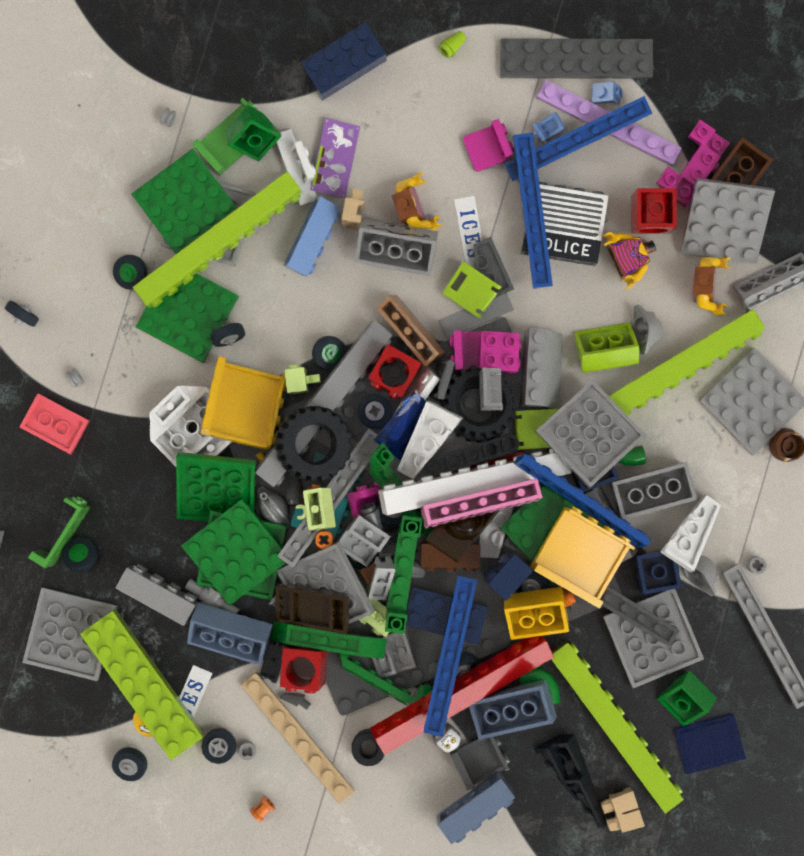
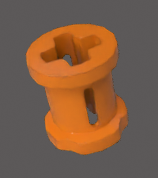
M327 530L319 532L315 537V543L319 548H327L334 541L333 534ZM320 535H322V536L328 535V537H329V538H328V542H329V543L327 544V543L325 542V543L322 544V543L320 542V541H321Z
M263 796L262 801L255 808L252 807L250 812L257 821L262 822L264 817L270 811H274L276 807L268 797Z

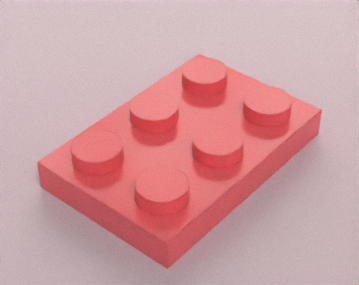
M37 394L20 428L68 454H72L90 420L41 394Z

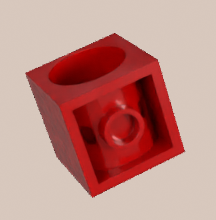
M637 188L631 195V234H669L677 227L676 188Z
M387 344L368 377L371 382L370 386L379 391L383 388L388 391L387 395L395 400H398V398L403 399L422 363ZM399 361L405 365L406 375L409 374L408 379L403 385L397 384L394 387H389L382 382L384 379L382 373L380 374V370L385 363L389 364Z
M287 644L283 648L280 687L285 688L286 691L294 692L300 689L304 690L305 693L315 694L325 684L328 651ZM305 657L309 659L315 667V675L310 679L299 677L293 667V662L297 658Z

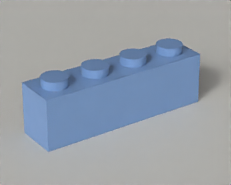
M321 196L315 198L287 256L284 267L302 276H308V274L313 272L315 268L314 261L316 257H320L324 249L322 245L332 233L330 228L333 222L336 223L340 216L338 212L339 206Z

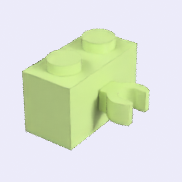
M300 364L289 365V369H284L287 393L290 395L309 393L308 384L321 383L319 374L307 376V370L300 366Z
M316 488L303 491L305 505H297L296 509H303L304 513L302 516H297V519H307L308 530L336 527L331 488Z
M369 599L375 612L359 619V621L363 624H370L373 627L371 630L379 637L381 635L386 637L389 633L385 632L386 605L380 600Z

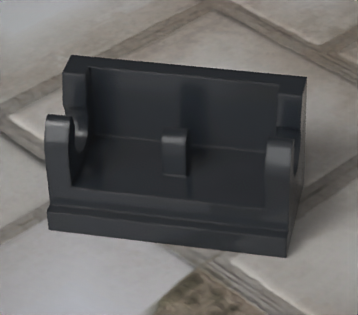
M269 639L259 675L261 679H269L272 683H277L281 671L283 648L287 644Z

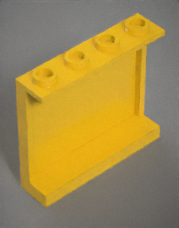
M218 356L200 434L268 450L276 441L274 429L279 426L280 416H278V411L282 409L284 398H281L282 392H285L287 388L285 373L282 376H277L226 363V358Z
M573 506L571 509L564 507L531 563L530 568L600 609L603 604L600 598L629 548L634 550L635 547L629 544L631 540L622 535L618 538L613 535L615 531L611 528L598 526L599 521L590 516L586 519L581 516L582 511Z

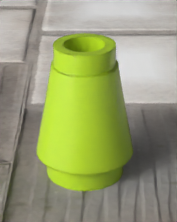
M458 31L441 41V45L438 47L441 54L446 58L453 57L467 39L462 31Z

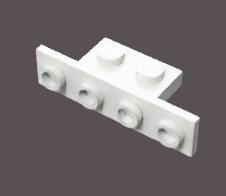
M292 129L280 132L282 136L276 144L284 166L303 192L298 200L299 206L312 203L317 197L315 191L310 190L316 172L313 164H310L308 160V149L306 146H303L302 141L296 142Z

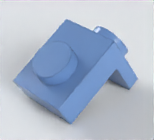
M614 81L592 84L593 104L614 103L615 105H620V99L623 96L620 85Z
M557 112L552 113L541 122L533 124L535 136L542 141H548L566 129Z

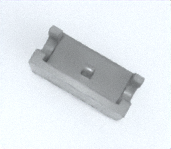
M482 368L479 372L481 410H503L501 369Z
M385 556V563L381 562L379 557H376L374 561L376 567L371 585L367 586V597L371 600H387L395 566L391 556Z

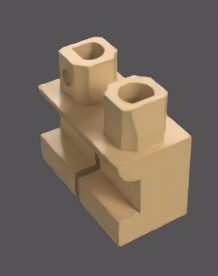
M351 189L350 198H345L341 218L343 228L359 230L362 216L359 213L365 211L362 190Z
M627 787L616 794H609L608 799L600 802L604 814L612 811L615 813L616 817L606 819L610 831L621 830L623 833L644 827L643 819L631 787Z

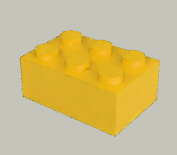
M562 587L514 593L507 601L504 599V611L511 640L569 632L568 615Z

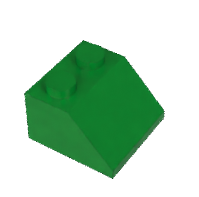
M249 105L245 107L225 131L229 147L258 162L282 136L262 112Z
M690 670L679 676L657 698L683 726L709 713L717 699Z

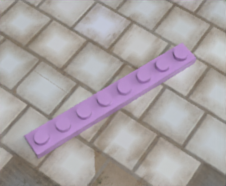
M545 80L536 98L586 124L610 113ZM635 124L610 134V136L670 166L674 164L681 150V147Z

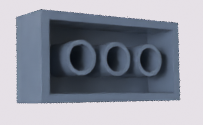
M197 603L190 620L187 644L261 665L268 646L272 624L218 609L207 604Z
M546 679L497 690L469 706L479 740L553 724L557 717Z
M498 772L488 777L436 815L437 825L451 844L455 841L459 843L466 837V833L480 828L484 820L494 818L498 814L497 811L499 809L509 807L514 802L513 799H515L513 790L503 775Z

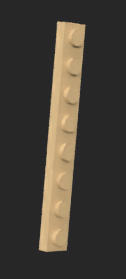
M257 672L241 684L339 804L354 792L353 787L266 682L260 678Z

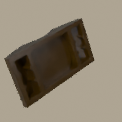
M499 511L434 526L426 538V542L458 563Z
M277 584L275 586L276 622L346 635L349 633V596L334 590L311 589L302 584Z

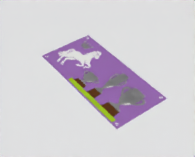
M325 118L315 164L316 174L312 180L310 190L341 198L346 197L360 126Z

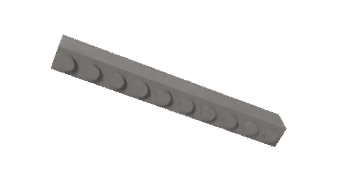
M371 321L304 407L321 406L332 411L335 408L338 410L344 403V396L347 393L351 394L355 389V382L358 378L362 379L367 374L368 370L366 368L369 364L373 365L380 356L378 355L382 348L385 349L386 345L391 343L390 337L392 334L377 321ZM309 425L298 433L295 442L298 454L303 455L309 448L307 444L311 439L315 440L321 432L319 430L321 426ZM275 444L256 467L255 471L257 476L272 487L275 485L279 486L285 478L283 475L287 471L277 458L278 454L277 450H275Z

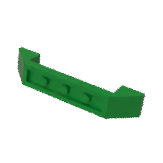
M380 443L370 456V475L382 489H384L383 486L388 484H395V486L403 485L401 479L389 466L395 457L384 443ZM421 508L401 512L403 515L422 517ZM422 520V527H421V533H420V534H423V535H425V536L428 537V535L430 534V532L432 531V529H433L434 527H430V528H426V529H425V526H424V523H423V520Z
M403 515L401 519L393 560L395 572L386 605L385 632L405 634L407 602L418 537L420 538L422 517Z
M274 620L271 640L289 645L382 659L385 656L387 639L353 634L346 635L276 622V620Z
M337 653L340 668L406 706L432 692V686L421 684L417 687L412 697L410 696L411 692L404 688L398 689L393 686L394 682L387 678L382 680L377 677L375 671L369 668L367 670L360 667L361 664L354 659L348 660V654Z

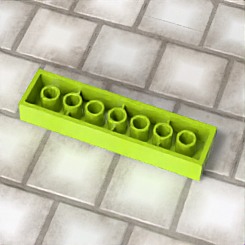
M116 608L80 633L170 760H173L203 738V730Z

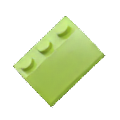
M630 322L574 331L577 356L582 373L639 364V344Z

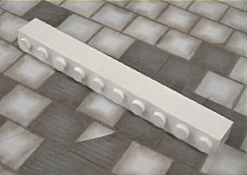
M549 449L548 453H542V451L531 453L536 462L549 467L552 473L557 476L572 473L571 469L552 449ZM515 456L512 461L507 462L506 459L495 461V464L488 466V463L476 465L477 468L470 470V467L458 469V473L454 474L451 471L442 472L440 477L433 478V475L421 477L422 481L418 482L406 480L400 486L388 484L383 486L384 489L378 490L382 513L391 515L535 478L514 464L517 457H519Z

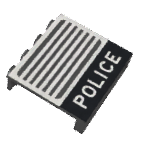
M539 182L549 259L596 266L598 264L608 196L604 195L601 191L589 193L585 192V189L582 188L571 190L566 189L564 185H555L553 187L547 186L545 182ZM525 232L520 251L522 255H528Z

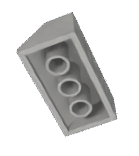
M528 328L524 331L520 407L558 409L563 334L540 328Z

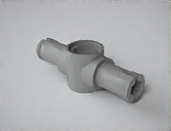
M190 579L185 586V589L199 597L202 604L227 610L238 614L240 610L232 604L229 606L215 588L196 585L197 582L193 579Z

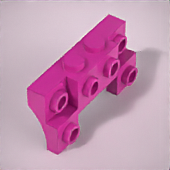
M702 120L698 121L688 136L700 147L696 150L681 174L679 175L667 167L656 182L661 188H676V201L683 207H686L692 199L696 178L708 179L707 177L710 172L714 174L720 165L718 161L730 144L716 134L715 129Z

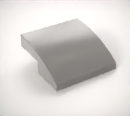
M358 515L345 529L336 543L340 542L346 554L367 567L376 553H380L391 536Z
M406 629L405 634L391 633L386 637H379L387 639L384 659L372 658L379 678L391 676L418 666Z

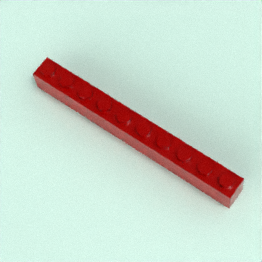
M543 636L525 638L457 677L447 719L554 658ZM432 692L370 727L384 755L424 733L423 730Z

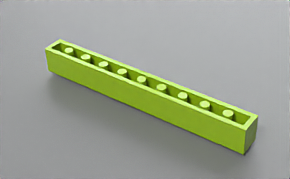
M285 172L132 288L147 307H157L163 302L162 299L165 296H171L178 291L177 287L183 283L184 285L193 280V275L197 272L202 273L209 267L208 264L213 260H220L224 256V252L229 248L230 250L236 248L240 244L239 241L241 239L252 236L255 233L254 229L260 225L263 227L268 224L270 217L274 214H281L285 211V206L290 202L292 204L297 202L303 193L302 189L289 172Z
M752 309L608 396L628 416L631 414V409L635 407L640 409L647 405L646 400L651 397L657 399L664 394L663 390L666 388L673 389L680 385L679 380L684 377L688 380L697 374L696 370L702 367L705 370L713 365L712 361L719 358L721 360L729 355V350L733 348L738 350L745 346L746 343L744 341L749 338L754 340L762 335L761 331L766 328L756 311Z
M565 640L551 652L554 658L551 660L663 812L666 814L684 799L680 795L683 793L676 783L672 784L669 778L671 775L665 767L662 769L657 763L660 760L653 751L649 753L645 748L648 744L643 737L640 736L638 738L634 731L637 729L630 720L626 722L622 717L625 713L619 705L614 706L611 702L614 698L607 689L603 691L600 687L602 682L596 674L592 675L589 672L590 665L584 658L580 660L577 656L579 651L573 643L569 644Z

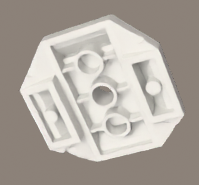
M177 386L149 413L150 441L175 467L178 452L218 456L232 443L231 441L200 434L210 390L208 387ZM192 422L197 424V430L194 433L188 430V426Z

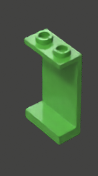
M242 98L240 100L242 104L203 140L199 141L196 139L192 143L193 147L219 176L244 155L228 146L225 131L247 105L257 110L250 100L246 102Z
M73 496L64 499V502L77 510L50 553L43 549L31 552L28 557L43 568L56 564L64 546L71 540L90 509V506L87 505L88 501L84 498Z

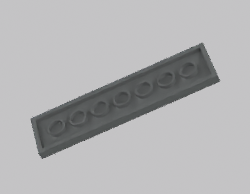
M501 38L500 78L652 79L653 39Z

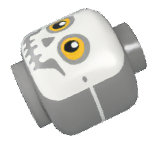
M446 723L443 737L433 735L432 740L443 752L448 753L459 748L461 734L452 725Z

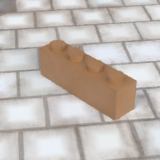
M398 295L388 296L377 307V310L425 367L433 365L445 354V351Z

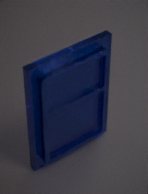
M413 391L374 439L379 445L384 443L389 451L400 461L426 404L424 398Z
M734 714L674 729L687 775L746 759Z

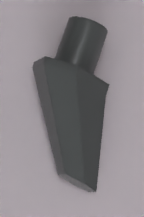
M285 692L280 697V699L296 707L301 705L306 710L311 705L310 702L304 699L305 694Z

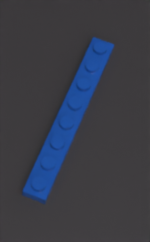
M645 96L536 148L537 170L651 115L652 111ZM515 158L504 164L512 182L518 179Z
M533 133L513 135L533 289L552 287Z
M523 454L517 457L514 464L526 473L538 479V481L603 525L614 530L618 535L631 540L630 543L637 548L648 546L651 539L645 536L646 534L642 530L633 528L627 520L614 515L615 513L611 509L602 507L596 499L583 494L580 488L573 487L567 483L568 481L564 477L555 475L549 467L539 464L531 455Z
M461 576L457 577L424 725V733L443 737L477 580Z

